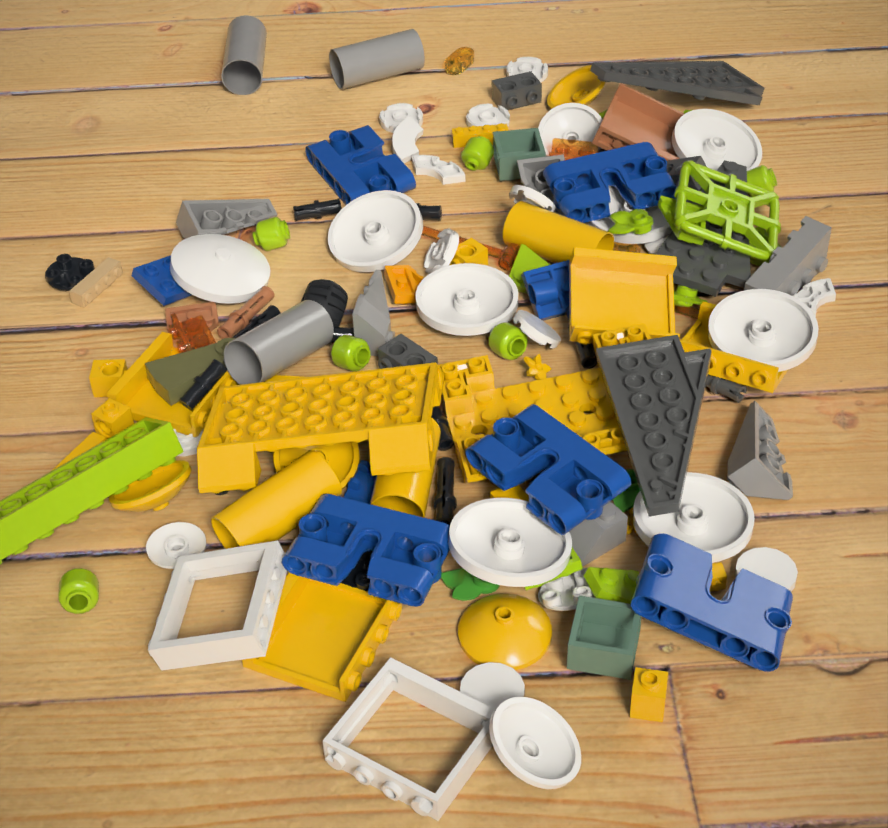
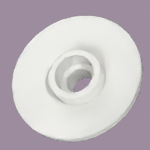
M170 523L158 528L151 534L146 544V552L149 559L155 565L174 569L178 556L203 553L206 549V537L199 527L191 523Z

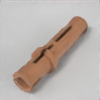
M263 286L239 310H234L229 315V319L217 329L218 335L222 339L232 338L239 330L245 328L249 324V320L260 312L268 302L273 300L275 297L273 290L268 286Z

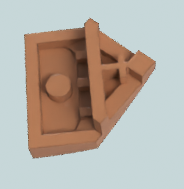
M216 302L165 308L168 333L179 338L197 342L219 326Z

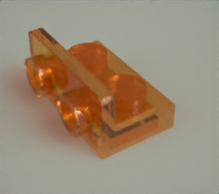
M554 138L549 156L564 154V159L569 160L598 153V146L589 141Z
M175 313L170 314L172 324L168 325L173 340L178 339L176 344L179 353L216 343L202 315L179 322Z

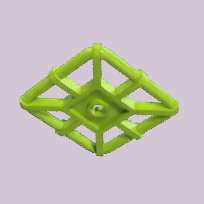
M692 160L685 161L680 170L679 183L674 194L676 198L674 225L676 228L719 244V247L722 249L729 248L768 263L774 250L777 248L778 234L781 231V224L779 223V196L775 192H770L737 179V176L731 173L727 175L697 164ZM689 175L703 188L705 193L688 187ZM710 179L725 184V187L714 184ZM735 189H739L746 193L752 194L755 197H748L741 193L735 192ZM686 200L703 205V210L685 214ZM767 205L770 207L769 218L755 213L754 208ZM708 221L711 224L722 226V235L697 226L695 223ZM753 225L766 229L768 241L758 233ZM732 231L745 235L755 247L732 239Z

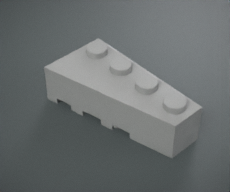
M805 216L801 220L802 227L799 231L792 230L787 236L789 241L783 248L778 246L774 250L769 263L764 262L746 281L744 290L770 289L784 292L791 296L795 293L797 294L801 287L810 283L814 276L819 272H823L827 267V252L832 227Z

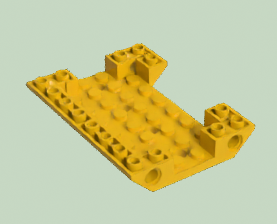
M645 324L593 334L595 352L596 348L651 339ZM488 355L439 364L444 373L441 395L442 407L445 417L449 422L448 428L454 441V449L464 483L488 479L469 463L465 450L484 436L493 434V425L498 419L512 418L531 404L539 406L605 455L627 451L599 363V368L500 388L494 387V376ZM585 411H592V412H594V413L587 415V414H585L584 412H585Z
M435 362L220 387L197 446L199 493H220L238 489L245 491L257 487L261 475V467L256 453L258 451L274 452L279 449H302L314 445L331 446L336 443L351 441L359 443L369 440L372 476H390L395 473H419L424 470H431L435 444V432L431 416L433 407L440 406L444 373Z

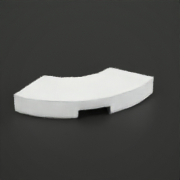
M411 117L404 119L398 124L392 138L393 154H396L403 163L412 160L413 155H419L415 142L423 135L424 130Z
M432 155L412 156V164L416 175L435 177L443 185L465 182L464 171L452 161L448 163L439 160L438 156Z
M827 278L804 285L803 289L793 296L805 303L816 317V310L819 306L835 301L836 292L831 279Z

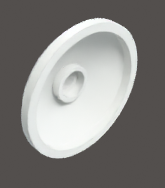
M565 103L551 109L542 118L538 127L546 156L564 154V159L569 160L601 152V147L592 144L603 120L601 116L591 107L580 103ZM570 140L576 141L574 144L569 143Z
M528 697L507 699L493 712L489 725L490 738L499 759L513 775L532 786L543 789L561 788L577 775L581 766L580 745L572 728L558 712L545 703Z

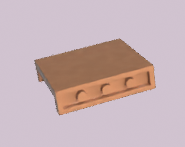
M620 83L592 144L605 150H612L637 143L649 142L653 145L657 154L665 158L666 161L680 159L672 145V132L677 121L684 113Z

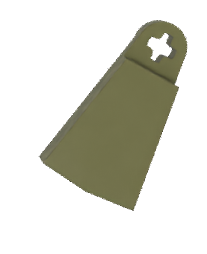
M224 338L215 344L145 363L147 378L155 391L172 406L179 402V399L194 384V378L196 376L200 377L214 359L225 366V346L236 338Z

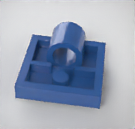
M171 255L135 267L131 275L163 306L192 295L179 286L170 272Z
M569 260L523 272L521 276L535 316L544 321L566 315L565 310L569 306Z

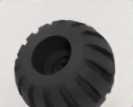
M319 279L311 281L305 290L301 302L312 300L319 303L330 315L333 327H339L348 301L346 291L331 280Z

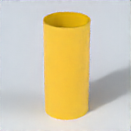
M523 201L517 202L512 207L503 228V241L506 245L520 249L521 244H524L541 258L554 263L570 260L574 247L612 251L614 248V236L612 233Z
M433 418L435 444L431 470H424L419 473H395L390 476L377 475L370 502L371 505L425 518L441 435L440 427Z
M309 450L211 517V524L216 536L225 549L278 541L299 526L300 519L310 514L321 495L332 494L341 496L342 488L336 474L326 460L317 452Z

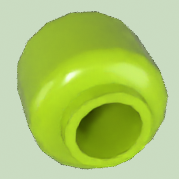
M482 136L473 137L468 140L461 152V159L469 170H485L494 155V148L487 138Z
M761 165L747 170V183L774 192L777 180L772 168L768 169L765 165Z
M272 217L259 221L256 224L253 239L257 246L261 245L265 251H271L286 246L287 240L290 239V231L285 220L282 221L279 217Z
M507 322L495 326L489 336L490 349L507 360H515L522 356L528 344L527 335L519 327Z
M343 335L334 342L331 356L334 364L339 368L359 371L368 364L371 353L368 343L362 338Z
M83 568L67 571L59 581L58 600L62 608L73 614H83L92 610L99 600V582L96 575Z

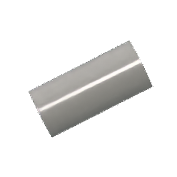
M244 15L235 18L229 24L221 78L224 86L232 93L238 95L252 94L259 89L262 83L267 31L264 24L253 16Z
M409 29L331 49L329 52V63L334 81L338 88L342 90L422 69L425 63V56L418 33L414 29Z
M312 300L302 301L230 341L224 349L225 366L231 377L240 385L265 382L330 343L334 334L332 319L326 309L319 303Z

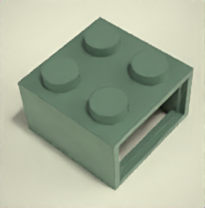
M538 128L493 132V157L500 181L520 179L517 160L546 157Z
M579 596L568 642L567 669L631 680L642 616L636 614L631 604Z

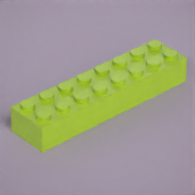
M145 417L0 500V565L3 563L2 559L11 554L22 553L28 549L29 543L52 535L54 529L61 524H69L76 521L80 517L79 514L83 511L101 506L104 503V499L110 495L123 493L132 482L150 477L153 474L152 471L159 466L163 467L173 463L176 460V456L184 451L171 423Z

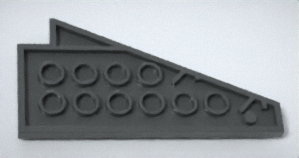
M724 61L593 62L590 70L603 82L641 86L651 91H658L660 89L691 94L699 100L709 97L760 105L765 89Z
M724 160L717 170L727 175L731 173L736 175L737 179L747 182L746 166ZM710 179L714 184L725 187V184ZM735 189V192L748 196V193ZM706 221V229L722 235V226ZM673 231L655 254L677 257V266L673 273V283L696 289L715 297L726 282L744 288L746 281L751 277L750 256L729 248L722 249L719 247V244L706 239L702 245L687 243L677 239ZM732 231V239L749 245V239L745 235Z
M678 335L596 348V357L648 516L679 512L711 363V349L684 352Z

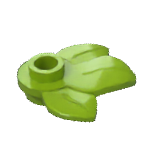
M634 209L631 212L618 211L609 216L615 225L608 232L612 234H627L630 232L638 235L646 234L652 230L653 218L648 215L647 211L642 209Z
M678 285L677 290L674 291V305L691 307L693 304L701 305L703 301H707L696 296L698 290L683 285Z

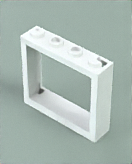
M278 541L178 556L167 592L164 595L160 614L156 619L152 638L148 644L149 654L153 657L161 671L266 656L287 570L282 564L285 552ZM259 571L243 630L177 639L195 580Z
M390 657L323 739L325 761L332 768L344 770L353 775L363 785H372L383 791L391 800H400L411 806L419 815L429 816L439 821L493 746L489 725L491 716L496 709ZM393 690L479 733L436 793L348 748Z

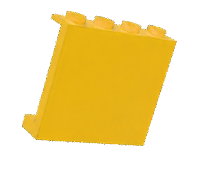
M574 247L569 260L570 341L590 344L593 343V334L645 324L651 339L678 335L680 338V334L675 333L673 273L677 266V257Z
M703 301L700 305L698 320L682 340L680 339L684 352L710 348L711 363L709 375L773 393L788 370L778 372L779 367L713 349L708 338V325L710 315L716 305Z
M162 331L107 392V397L130 407L133 420L140 421L145 417L168 421L173 429H176V432L185 435L193 434V437L197 438L205 428L219 388L240 384L231 377L227 370L214 384L210 392L194 407L193 411L187 409L180 401L172 406L169 405L155 391L148 380L145 363L188 350L173 347L172 334Z
M289 572L285 578L266 656L243 659V667L346 702L351 692H355L359 688L365 668H369L373 664L376 650L380 643H385L392 622L399 619L402 612V604L368 595L367 591L340 583L338 586H334Z

